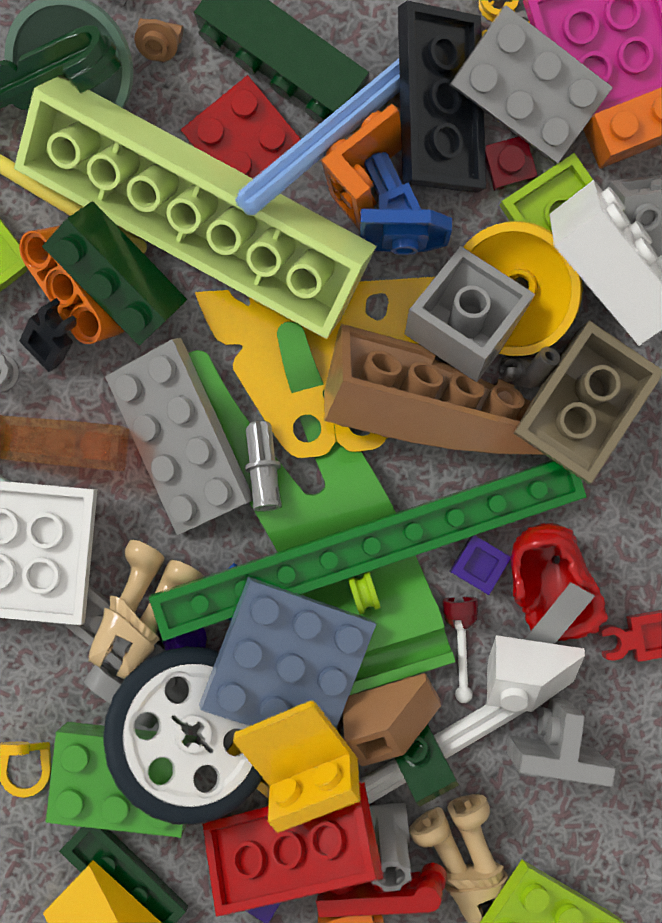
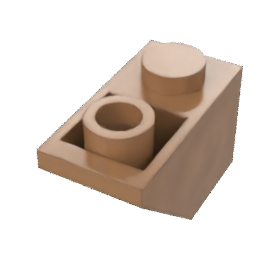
M426 673L407 677L400 681L368 689L348 697L343 710L344 740L357 756L361 767L404 755L441 707L440 698Z

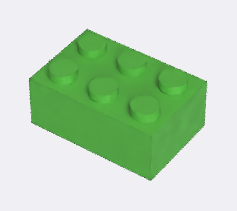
M66 722L56 731L46 823L177 838L182 837L187 825L171 824L150 817L133 806L117 788L106 762L103 744L105 726ZM134 729L135 734L143 740H149L157 734V731ZM185 735L182 743L184 745L189 742L197 744V736ZM165 757L156 758L148 768L149 778L156 785L165 784L173 774L172 764Z

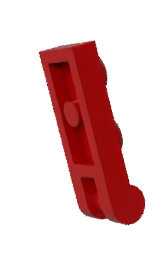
M428 863L422 867L421 871L411 872V881L406 882L397 891H384L380 886L368 882L321 893L316 899L319 918L434 912L440 907L442 902L443 889L447 881L446 870L437 863Z

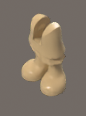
M130 540L125 548V558L131 567L129 579L120 598L110 595V608H104L103 619L94 637L88 658L89 662L100 668L106 657L111 653L117 636L131 642L132 645L128 653H125L122 665L116 675L123 679L148 658L156 649L154 645L160 640L156 635L159 628L151 604H148L140 619L135 612L150 583L162 567L165 558L155 548L137 540ZM169 560L155 593L204 576L198 570L183 562Z
M472 794L450 801L448 811L462 835L473 864H465L452 835L445 812L440 807L433 808L417 818L409 827V833L414 843L424 848L433 846L447 873L446 891L454 898L467 923H480L484 917L480 904L491 899L494 902L508 881V874L504 871V866L495 862L482 831L481 825L488 819L490 814L487 798L484 795Z

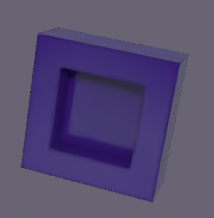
M474 535L469 537L451 567L450 572L490 595L511 557Z

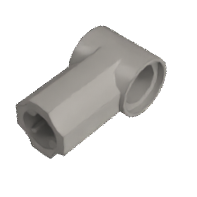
M406 803L369 805L384 879L373 881L372 884L380 886L384 891L400 890L406 882L411 881L407 844H410Z

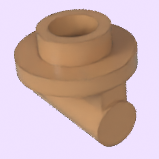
M140 18L134 36L135 45L138 51L147 59L166 62L175 56L179 43L182 42L184 26L157 19Z

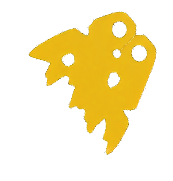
M435 277L360 281L345 313L327 339L301 325L324 385L291 393L277 338L279 326L285 322L294 321L250 297V305L247 306L235 299L229 290L195 292V295L214 337L225 345L240 344L243 346L234 358L233 370L264 420L272 425V433L292 456L309 458L326 455L336 441L349 452L373 450L379 448L386 441L387 437L370 432L367 435L359 436L352 433L349 427L325 421L323 390L326 386L338 330L341 324L418 344L404 334L409 309ZM374 294H386L388 297V307L384 318L375 320L366 314L367 298ZM312 415L320 422L321 433L314 441L302 442L294 435L293 425L300 416Z

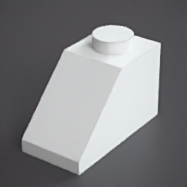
M496 635L487 665V705L501 707L508 711L532 712L574 682L585 656L584 648Z

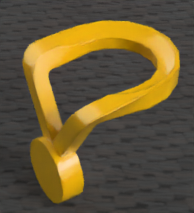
M1 742L0 783L3 788L11 795L22 798L34 796L42 791L49 782L51 775L50 742ZM40 750L42 774L37 784L30 788H21L14 785L9 779L7 772L9 756L26 755L30 751Z

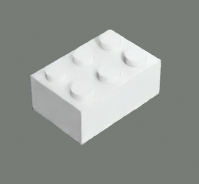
M592 180L549 214L554 246L640 346L662 330V255L657 256L650 246L653 243L650 236L638 221L630 224L623 212L625 206L617 194L610 187L603 191Z

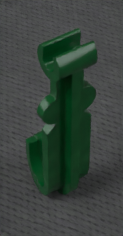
M85 25L21 55L18 66L8 60L0 61V109L13 104L18 109L29 110L34 88L60 75L68 78L79 93L101 84L121 67L122 62L115 54L117 51L115 43L111 37L103 35L94 25Z

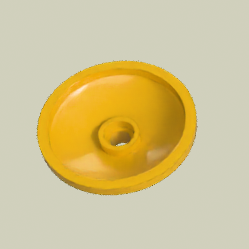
M524 221L503 222L480 231L464 245L463 248L514 281H517L518 277L526 279L529 284L528 290L535 293L532 302L499 354L525 356L537 353L542 348L553 345L569 330L581 305L582 278L554 246L553 235L550 230Z

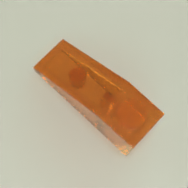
M0 415V459L125 471L129 429L127 427Z

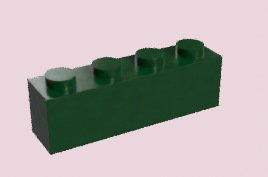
M202 0L194 11L198 28L200 29L198 33L206 43L218 50L222 45L236 54L234 60L245 71L252 75L259 71L271 79L269 85L281 97L290 100L294 96L307 105L304 108L306 113L318 123L323 122L368 84L369 72L269 0Z

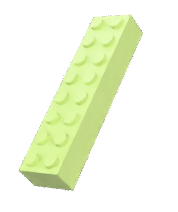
M62 75L34 88L14 166L15 170L83 207L94 201L116 225L325 339L329 337L345 313L377 247L376 245L282 194L276 196L255 215H247L236 204V197H238L239 190L253 180L251 177L90 90L79 93L68 78Z

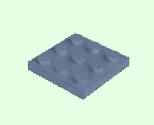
M248 577L199 703L201 711L251 726L306 702L315 701L336 729L376 623L372 619Z

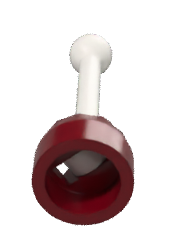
M455 597L444 598L443 614L445 621L457 630L459 687L456 689L455 697L460 703H468L472 699L473 693L468 687L466 629L473 626L477 620L478 598L463 597L464 602H454Z

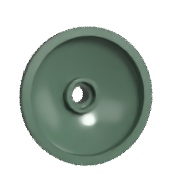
M35 0L17 15L9 29L4 52L5 60L11 61L17 66L21 55L85 25H94L103 35L111 37L117 49L115 54L122 62L121 67L110 78L89 90L124 109L130 97L133 84L131 52L119 26L102 8L89 0Z

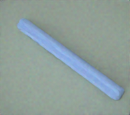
M399 58L239 190L238 197H236L238 207L243 209L247 215L258 213L325 156L328 149L335 142L345 139L369 115L379 110L399 93Z

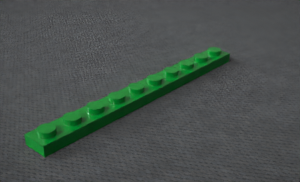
M552 460L151 594L148 598L162 640L164 641L232 618L248 577L297 594H303L586 498L587 496L582 480Z

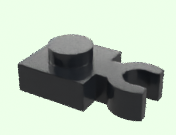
M57 298L40 307L38 313L29 318L19 340L48 372L54 370L63 362L73 343L67 336V332L72 330L77 322L73 315L65 320L59 316L57 308L60 301Z

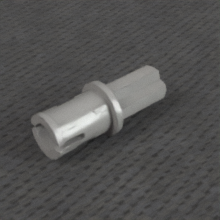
M267 421L251 422L246 428L249 463L245 465V470L250 473L253 510H276L282 507L277 470L281 468V463L275 460L272 425Z

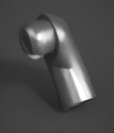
M544 347L534 359L524 356L504 358L499 364L498 372L504 381H512L516 385L528 388L538 387L559 364L560 356L553 348Z

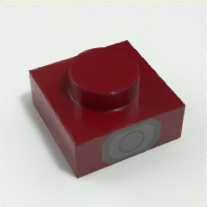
M519 136L485 146V160L494 191L537 178L538 175L529 144Z

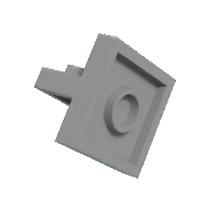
M552 697L549 699L548 708H541L538 718V733L544 735L543 740L508 736L506 753L519 773L613 787L615 768L595 748L581 746L585 716L566 699Z

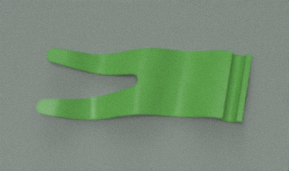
M296 322L281 324L277 330V338L291 393L324 385L310 351L304 329ZM201 350L192 351L188 354L252 492L250 473L245 470V465L249 463L246 428L250 422L227 390L210 356ZM312 415L300 416L299 418L308 442L314 441L321 433L320 422ZM336 441L326 455L314 457L325 484L324 488L316 494L305 493L281 464L277 474L282 507L271 511L254 510L277 552L396 513L382 485L361 451L349 452ZM251 501V502H249V503H250L251 507L253 508V501ZM416 555L369 571L381 608L375 610L374 607H367L365 613L360 615L372 619L376 623V627L349 695L455 663L456 661L445 633V626L439 607L432 595ZM364 573L356 575L354 577L361 578ZM348 578L300 594L359 615Z

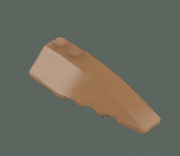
M341 324L324 390L325 421L343 427H351L379 434L387 438L453 450L495 454L545 455L514 434L515 429L532 402L524 398L514 388L515 385L498 379L495 385L483 379L475 382L453 366L436 360V355L421 345Z

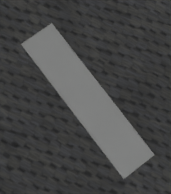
M570 583L524 640L555 644L595 595Z

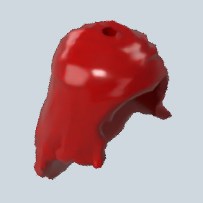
M542 523L534 527H528L526 531L517 537L513 543L511 554L513 597L516 604L522 607L530 630L532 631L566 587L573 583L595 595V597L558 641L580 639L590 633H598L601 624L608 619L605 600L600 593V588L587 569L573 530L555 523ZM557 556L560 558L558 564L554 562V558Z

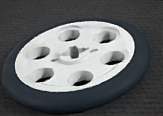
M186 646L163 651L143 661L131 674L126 676L112 698L105 718L103 739L107 766L117 788L129 802L152 818L171 824L197 825L219 819L237 809L255 792L263 778L243 753L232 756L225 751L223 746V740L228 731L232 729L241 730L249 725L210 714L200 709L199 703L219 654L216 650ZM173 677L184 679L189 687L187 698L180 704L170 702L165 695L166 683ZM144 712L153 714L159 723L157 734L149 740L140 739L134 731L136 718ZM172 716L180 724L194 726L198 723L200 728L197 731V735L201 738L200 741L210 749V752L204 746L189 742L184 745L182 740L185 737V733L181 730L182 727L172 720ZM159 757L167 758L173 767V774L170 780L162 785L154 784L148 775V768L151 762ZM210 765L217 773V782L212 790L203 793L196 789L193 778L199 767Z

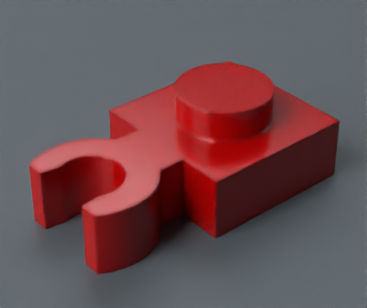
M662 610L626 616L628 629L622 630L614 625H604L599 629L598 634L602 637L615 635L617 638V645L614 649L602 651V657L607 660L615 661L622 659L629 650L633 651L634 660L638 662L662 658Z

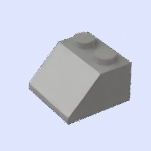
M460 246L409 309L404 334L475 382H478L506 344L532 302L535 293Z

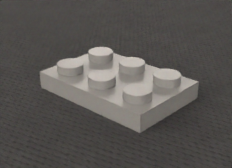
M507 5L502 7L450 83V86L554 163H559L613 88Z

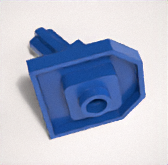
M378 152L368 158L364 166L373 182L379 200L378 209H361L360 237L376 245L375 251L392 252L397 255H412L417 252H427L448 246L452 233V218L433 210L421 209L409 182L402 184L386 152Z

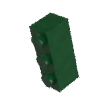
M94 201L66 218L42 246L139 346L188 300Z

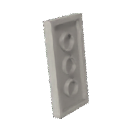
M182 338L171 339L105 376L176 535L187 532L253 501L252 492Z

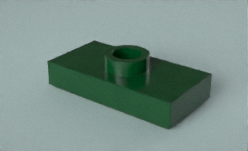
M428 724L406 753L395 757L401 773L419 807L459 786Z

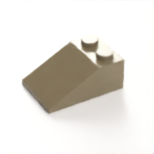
M588 321L575 332L561 353L559 364L541 385L515 429L514 434L586 483L592 484L661 379L662 369L591 321Z

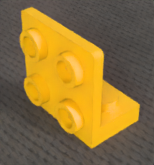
M315 701L306 702L234 733V744L269 785L268 823L277 833L360 801L358 758Z

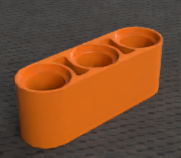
M59 226L32 230L23 234L19 250L24 264L48 299L52 301L57 298L60 301L57 308L60 317L63 320L72 315L76 318V326L70 331L79 342L93 344L124 333V330L42 247Z

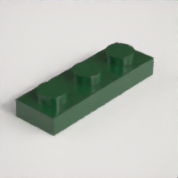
M81 827L59 851L80 872L94 860L162 923H176L187 911L188 905L111 830Z

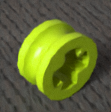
M369 571L365 572L361 578H355L354 576L348 578L359 615L364 614L367 607H374L375 610L381 608Z

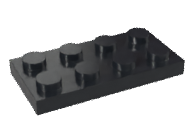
M407 0L398 7L403 184L409 182V185L473 193L480 192L486 189L484 110L450 86V83L482 38L481 16Z

